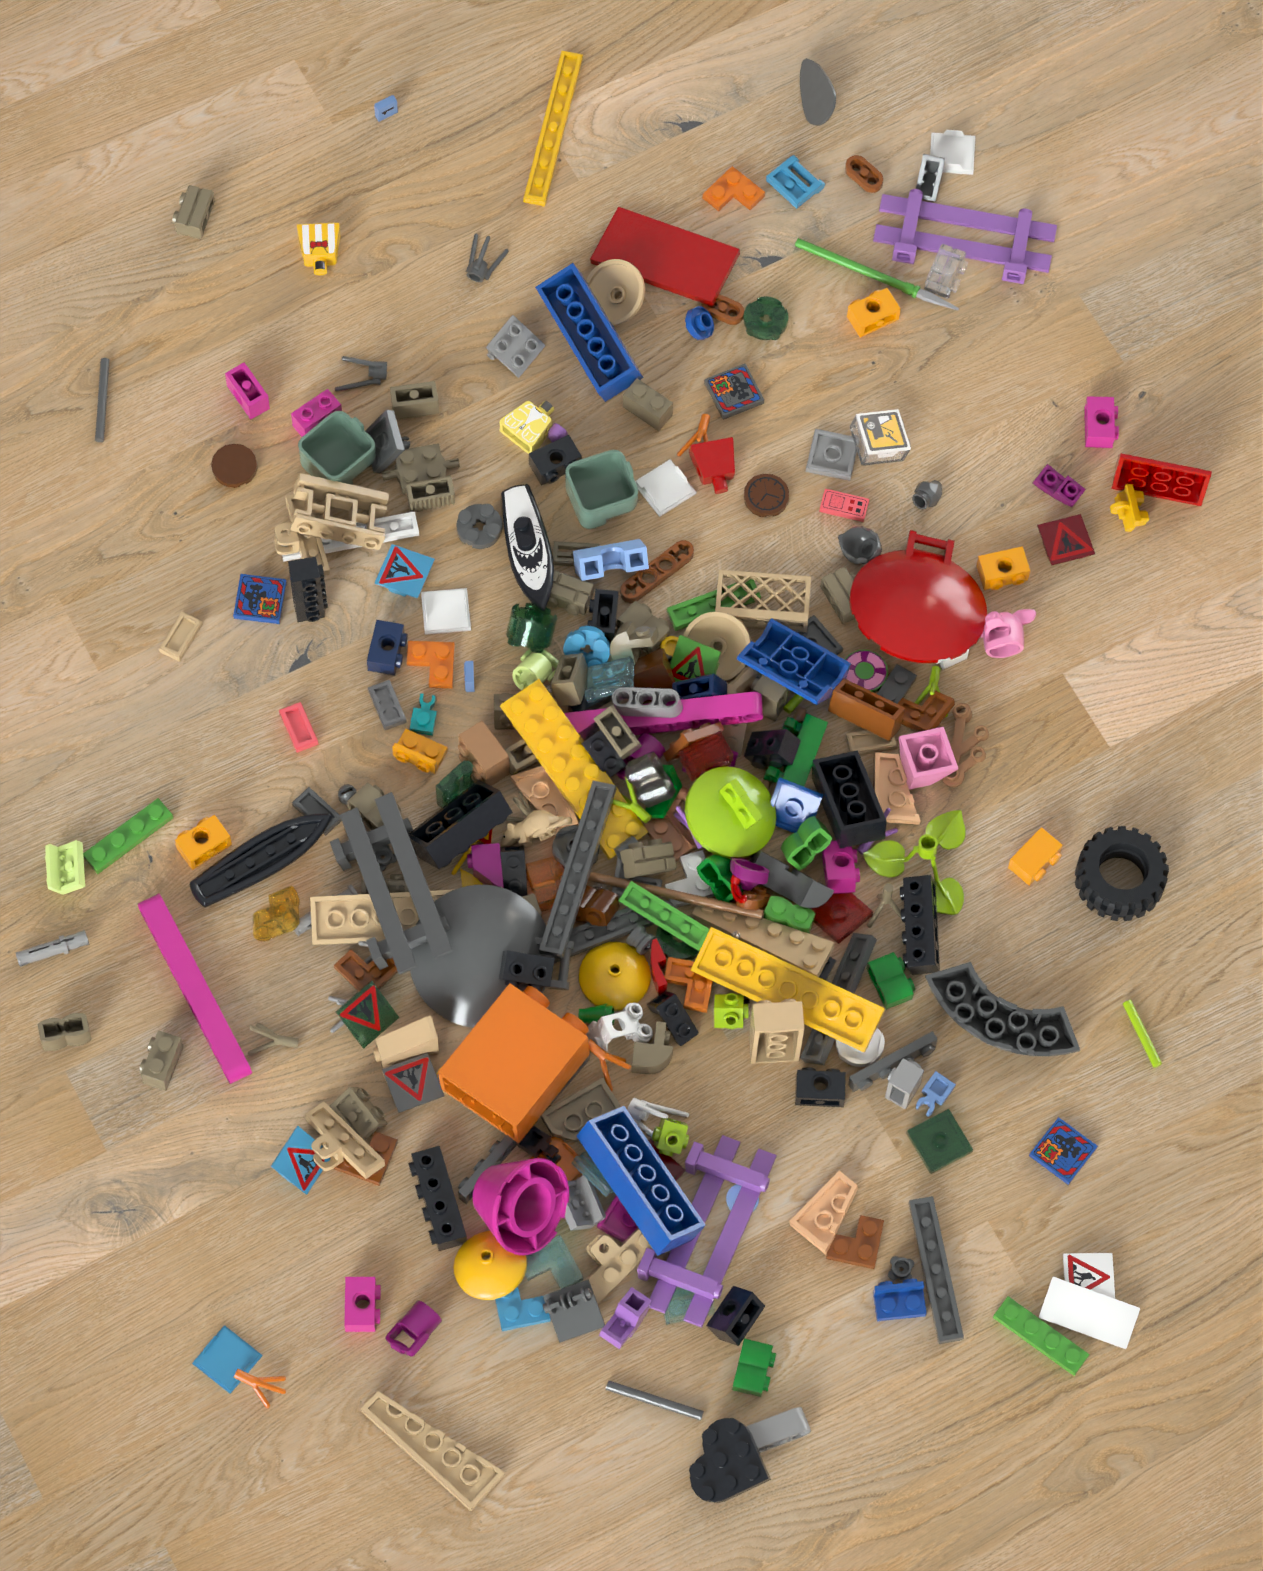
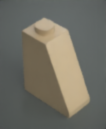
M432 1016L424 1017L376 1038V1047L373 1048L376 1062L381 1061L382 1068L384 1069L428 1053L429 1056L439 1054L438 1037Z

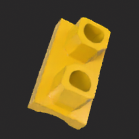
M1126 484L1125 489L1114 498L1115 503L1110 506V511L1112 514H1118L1119 519L1123 520L1125 531L1131 532L1136 526L1145 525L1149 521V515L1146 510H1139L1138 506L1144 503L1143 491L1134 490L1133 484Z

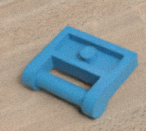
M795 155L789 157L766 176V181L796 209L813 195L820 193L825 187V183L821 179H816L804 168ZM790 170H795L811 186L808 187Z

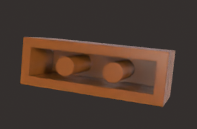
M844 678L833 690L828 711L890 741L900 730L905 708Z

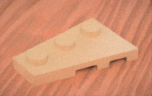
M875 752L873 789L883 813L887 808L891 809L886 818L887 822L920 825L921 820L916 812L912 794H910L899 754Z
M543 766L510 776V780L536 810H545L554 816L570 817L572 819V824L555 828L556 834L564 827L579 825L574 810Z
M838 1171L789 1221L790 1226L826 1255L858 1190L857 1184L841 1171Z

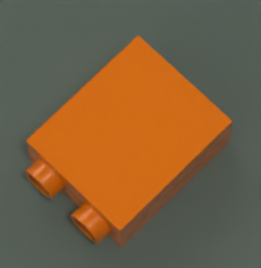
M509 983L441 1067L438 1075L441 1089L514 1141L520 1143L590 1055L588 1036H586L589 1028L581 1019L567 1012L561 1019L548 1010L549 1000L536 988L527 986L522 992Z

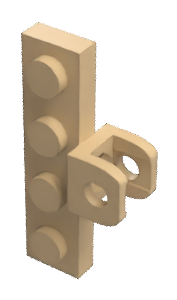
M294 494L287 495L285 502L291 522L282 523L275 527L274 544L277 553L288 555L298 553L299 550L301 559L316 556L317 564H322L324 576L329 575L330 569L321 537L300 534L290 530L295 509L304 510L305 501L295 499ZM311 512V517L315 518L314 512Z
M322 1102L305 1114V1120L321 1135L313 1141L311 1147L316 1152L313 1156L314 1162L323 1171H329L344 1161L343 1157L365 1179L385 1166L384 1159L325 1102ZM331 1158L328 1162L322 1161V1159Z
M639 1228L620 1246L609 1236L598 1234L586 1245L587 1253L599 1265L585 1279H589L597 1303L641 1262L646 1248L652 1249ZM602 1244L603 1250L600 1252L599 1246Z

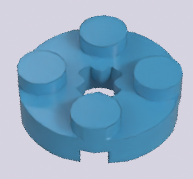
M582 626L567 635L563 652L564 655L583 653L589 671L597 672L609 659L610 642L600 629L593 626ZM586 645H590V649L593 651L587 653L581 647L585 648Z

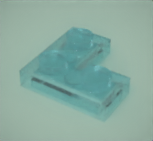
M560 1235L553 1238L541 1250L526 1255L527 1270L525 1277L528 1281L549 1270L560 1289L583 1280L578 1266Z

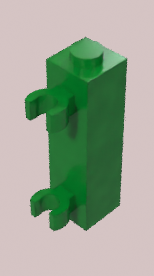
M807 713L801 723L791 717H787L782 729H787L801 740L793 765L785 766L783 772L776 767L769 766L763 779L777 783L779 778H783L805 787L812 768V762L816 757L828 722Z

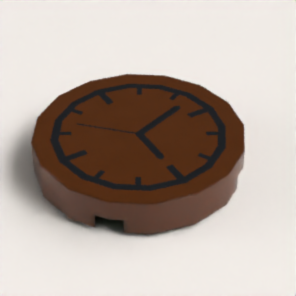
M773 474L754 476L748 481L744 489L745 505L753 514L759 517L777 516L785 510L789 502L787 484L780 477Z

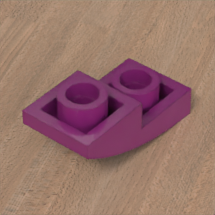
M1048 464L1032 482L1046 494L1070 507H1073L1086 490L1069 475L1066 478Z

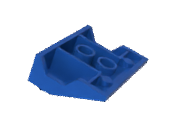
M772 618L755 643L751 641L737 656V660L816 705L832 697L835 687L844 678L846 679L851 665L850 662Z

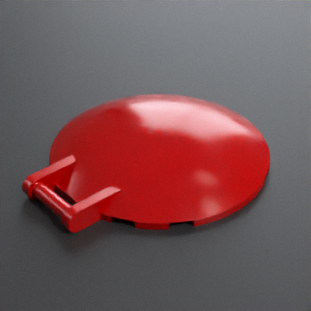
M910 530L905 550L891 551L879 555L859 570L850 590L851 613L855 616L858 628L868 640L872 639L880 645L882 651L894 657L916 663H938V660L955 659L965 654L967 649L976 644L982 636L987 615L984 595L970 574L951 561L955 540L948 539L945 541L916 534L917 531ZM918 543L943 549L945 552L944 555L914 549V544Z

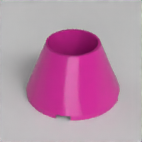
M544 1158L492 1165L479 1176L473 1190V1204L476 1211L499 1244L505 1250L516 1255H529L544 1248L557 1234L555 1229L560 1219H565L567 1203H569V1185L564 1171L552 1161Z

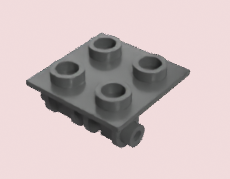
M589 1279L543 1295L545 1301L543 1309L546 1314L549 1313L559 1343L605 1326Z

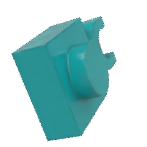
M420 693L419 703L421 708H413L409 730L417 734L433 736L437 711L431 709L435 706L436 696L432 695L431 702L425 703L423 701L424 694Z

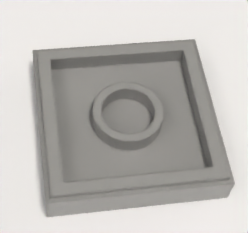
M815 429L806 472L850 481L860 438Z

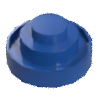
M701 306L688 310L685 322L686 328L692 337L697 340H704L710 337L714 332V322L708 310Z

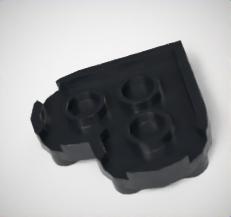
M723 1418L716 1420L703 1432L702 1445L704 1454L689 1468L691 1487L702 1500L713 1503L725 1502L771 1480L752 1433L745 1424L734 1418Z

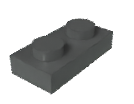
M896 664L877 694L897 704L901 698L905 697L915 682L917 675Z

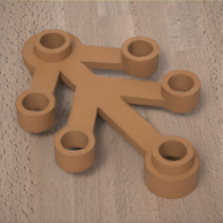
M966 703L957 704L952 711L956 722L953 743L950 740L949 743L958 770L953 772L956 773L954 777H949L948 775L942 778L943 783L948 787L960 786L965 778L964 773L975 764L986 759L985 750L980 746L974 747L979 742L988 739L989 732L986 726H977L974 729V734L963 742L965 723L969 722L973 715L970 706ZM965 709L963 713H958L959 710ZM980 731H985L984 735H978ZM972 749L971 756L960 764L961 756ZM977 752H982L980 757H975Z

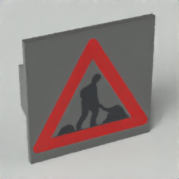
M428 1053L382 1069L398 1113L445 1097Z

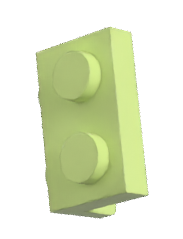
M75 840L59 847L52 844L45 845L48 889L64 895L85 887L83 843Z

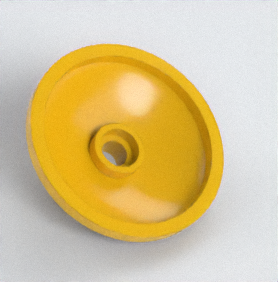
M608 942L599 945L586 954L580 965L579 984L585 997L595 1006L608 1004V1006H614V1011H621L629 1003H639L646 995L650 986L651 971L644 955L637 953L635 947L626 943ZM618 968L619 972L612 973L611 969Z
M484 1231L470 1237L459 1248L454 1259V1275L461 1289L468 1295L482 1300L498 1299L511 1293L521 1283L527 1270V1256L516 1255L505 1250L491 1231ZM490 1255L489 1259H483L485 1256Z

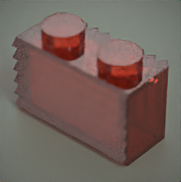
M718 731L678 751V758L690 780L694 781L711 769L729 767L733 761V752L722 732Z

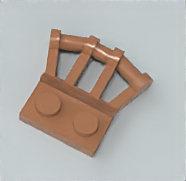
M685 787L681 788L664 818H655L644 826L652 840L662 838V843H672L673 857H675L676 862L680 860L681 856L687 855L697 848L690 830H685L682 823L674 816L677 811L676 807L680 806L683 801H686L689 790Z

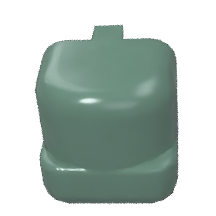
M343 411L331 413L306 433L298 443L300 463L311 476L353 485V479L374 462L376 456L375 442L364 431V425L356 417L351 418Z
M619 450L599 453L572 462L567 466L565 471L566 492L582 527L594 529L603 526L608 519L629 513L637 506L638 487L633 478V469L630 462L626 461L625 456Z

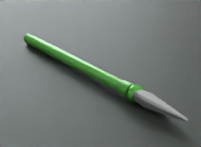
M800 238L795 243V246L899 289L913 298L918 297L930 303L959 310L958 307L933 293L920 289L921 287L918 285L915 286L914 284L903 282Z

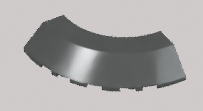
M971 962L925 975L932 993L947 1014L960 1027L989 1045L1008 1052L1028 1056H1059L1080 1051L1064 1006L1033 1010L1019 1008L1016 1004L1008 1002L1001 997L998 998L991 993L979 978Z

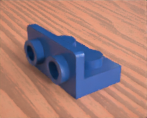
M906 1279L899 1284H893L891 1281L878 1283V1286H875L873 1290L876 1320L887 1321L925 1317L927 1313L923 1292L924 1281L917 1282V1279Z

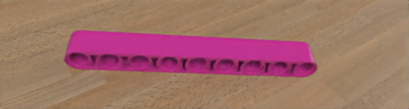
M745 692L681 700L683 705L682 712L673 718L621 715L634 735L687 730L690 728L696 729L708 722L711 725L719 722L722 725L749 723L763 719L762 695L758 692ZM669 701L666 706H672L676 701ZM607 708L564 714L579 734L595 722L594 718Z
M158 893L137 903L155 942L229 1084L251 1075V1068L161 895Z

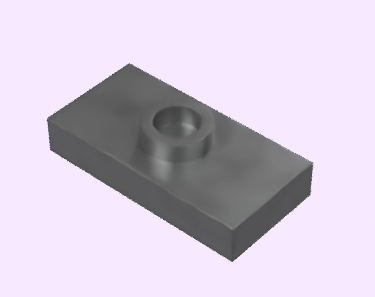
M390 680L368 687V692L384 730L407 723Z

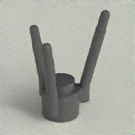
M477 233L474 234L466 272L467 277L471 280L483 282L484 279L489 280L491 273L504 259L509 250L505 249L488 269V264L483 258L490 241V236L486 237L479 257L474 261L478 243Z
M343 356V361L369 366L368 377H373V379L335 387V391L372 384L380 385L381 380H386L387 362H373Z

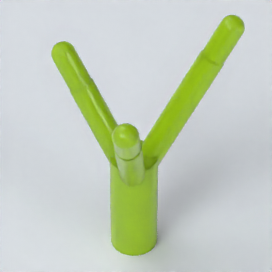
M933 666L931 668L929 685L914 703L919 705L929 691L930 695H934L935 691L940 692L938 687L940 667Z
M626 775L625 779L631 800L622 794L627 803L613 799L612 804L632 810L644 823H647L652 816L638 804L630 776Z

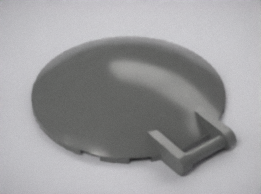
M470 885L452 890L434 902L439 916H446L451 927L450 930H447L446 934L453 952L435 959L428 942L411 949L417 967L410 970L419 995L431 1009L452 1023L474 1028L507 987L505 980H499L503 951L509 950L554 958V956L540 954L539 948L546 924L538 911L528 901L518 894L501 887ZM568 942L564 958L560 959L558 980H551L550 987H543V991H540L542 994L545 988L569 990L570 982H567L571 950H574L575 942ZM519 983V987L516 988L523 992L529 985Z

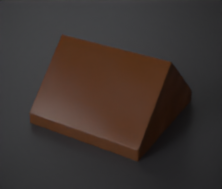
M661 648L640 657L635 665L621 666L620 681L623 687L673 689L675 679L665 649ZM646 700L643 702V704H648L652 702V700Z

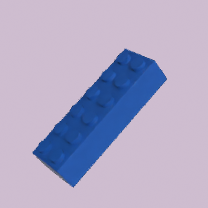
M574 263L535 287L597 393L605 402L630 387L636 378L639 380L644 378L582 273Z
M625 1106L589 1120L576 1135L657 1256L692 1241L706 1226Z

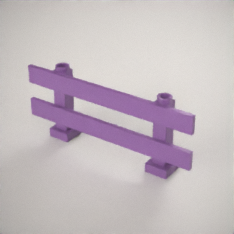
M919 189L910 190L908 198L882 194L879 211L905 216L902 229L876 224L873 242L894 245L892 261L914 264L916 250L918 249L1005 265L1003 281L1024 284L1027 269L1049 273L1052 255L1026 251L1028 238L1054 242L1057 225L1032 221V211L1029 209H1020L1018 218L925 202L922 201L923 192ZM918 218L1015 235L1013 247L1008 248L916 231Z
M722 1135L714 1155L704 1152L703 1144L694 1141L685 1161L687 1173L695 1175L697 1170L705 1172L692 1202L693 1207L704 1223H706L724 1180L742 1186L703 1275L685 1269L702 1230L692 1241L672 1249L666 1261L658 1259L654 1250L646 1248L637 1268L639 1279L648 1281L650 1276L658 1279L650 1296L652 1302L649 1308L665 1314L677 1286L694 1292L695 1294L683 1320L701 1328L714 1299H719L723 1290L721 1283L761 1192H766L770 1182L768 1176L777 1157L775 1154L758 1148L750 1169L733 1163V1159L740 1146V1141Z

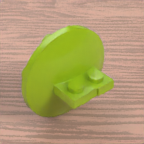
M718 767L702 774L690 787L685 801L686 821L695 839L709 852L731 859V857L746 858L752 856L769 842L776 825L775 806L772 807L771 805L772 797L764 784L751 773L735 767Z

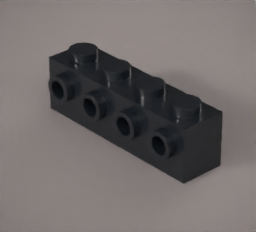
M316 556L288 561L297 623L303 621L315 622L320 618H325L324 609L328 608L322 564H317Z
M931 874L903 878V886H900V897L902 901L904 900V908L901 909V919L905 923V931H902L903 945H906V953H903V962L905 968H908L912 975L935 973L940 971L936 882Z
M440 1146L411 1153L412 1162H409L408 1165L411 1176H417L419 1184L415 1185L418 1199H423L425 1203L422 1213L425 1222L430 1221L432 1230L428 1231L432 1245L437 1244L438 1251L463 1245L467 1241V1236Z

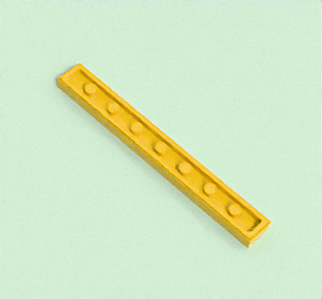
M561 50L523 198L525 203L540 206L546 205L583 54Z

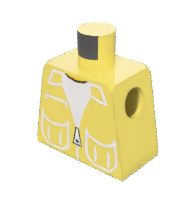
M526 401L500 420V432L529 454L539 449L548 436L549 429L552 426V419L549 415L554 411V407L548 401H544L539 407H536L530 401Z

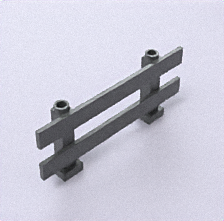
M390 792L374 799L384 823L383 826L367 832L359 809L356 807L340 814L349 841L341 843L339 838L330 841V845L336 861L343 871L352 868L350 861L354 859L357 860L386 938L380 942L375 937L366 940L373 961L381 970L388 967L387 959L393 957L400 975L417 967L411 949L428 942L435 959L451 953L453 950L446 934L447 930H450L451 927L446 916H439L409 837V832L413 831V827L408 818H402L395 797ZM390 843L421 924L405 931L374 850Z

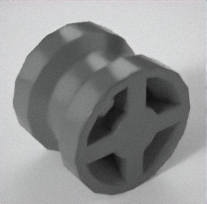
M639 925L630 933L626 943L634 946L636 952L643 955L651 948L652 940L656 939L653 934H648L643 925Z

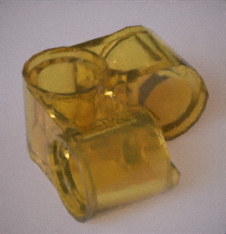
M293 886L269 894L270 907L258 910L253 914V936L256 940L269 941L274 937L292 932L298 927L300 922V899Z

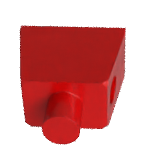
M733 437L690 445L689 455L702 485L713 483L715 494L727 492L728 486L726 481L734 479L735 475Z

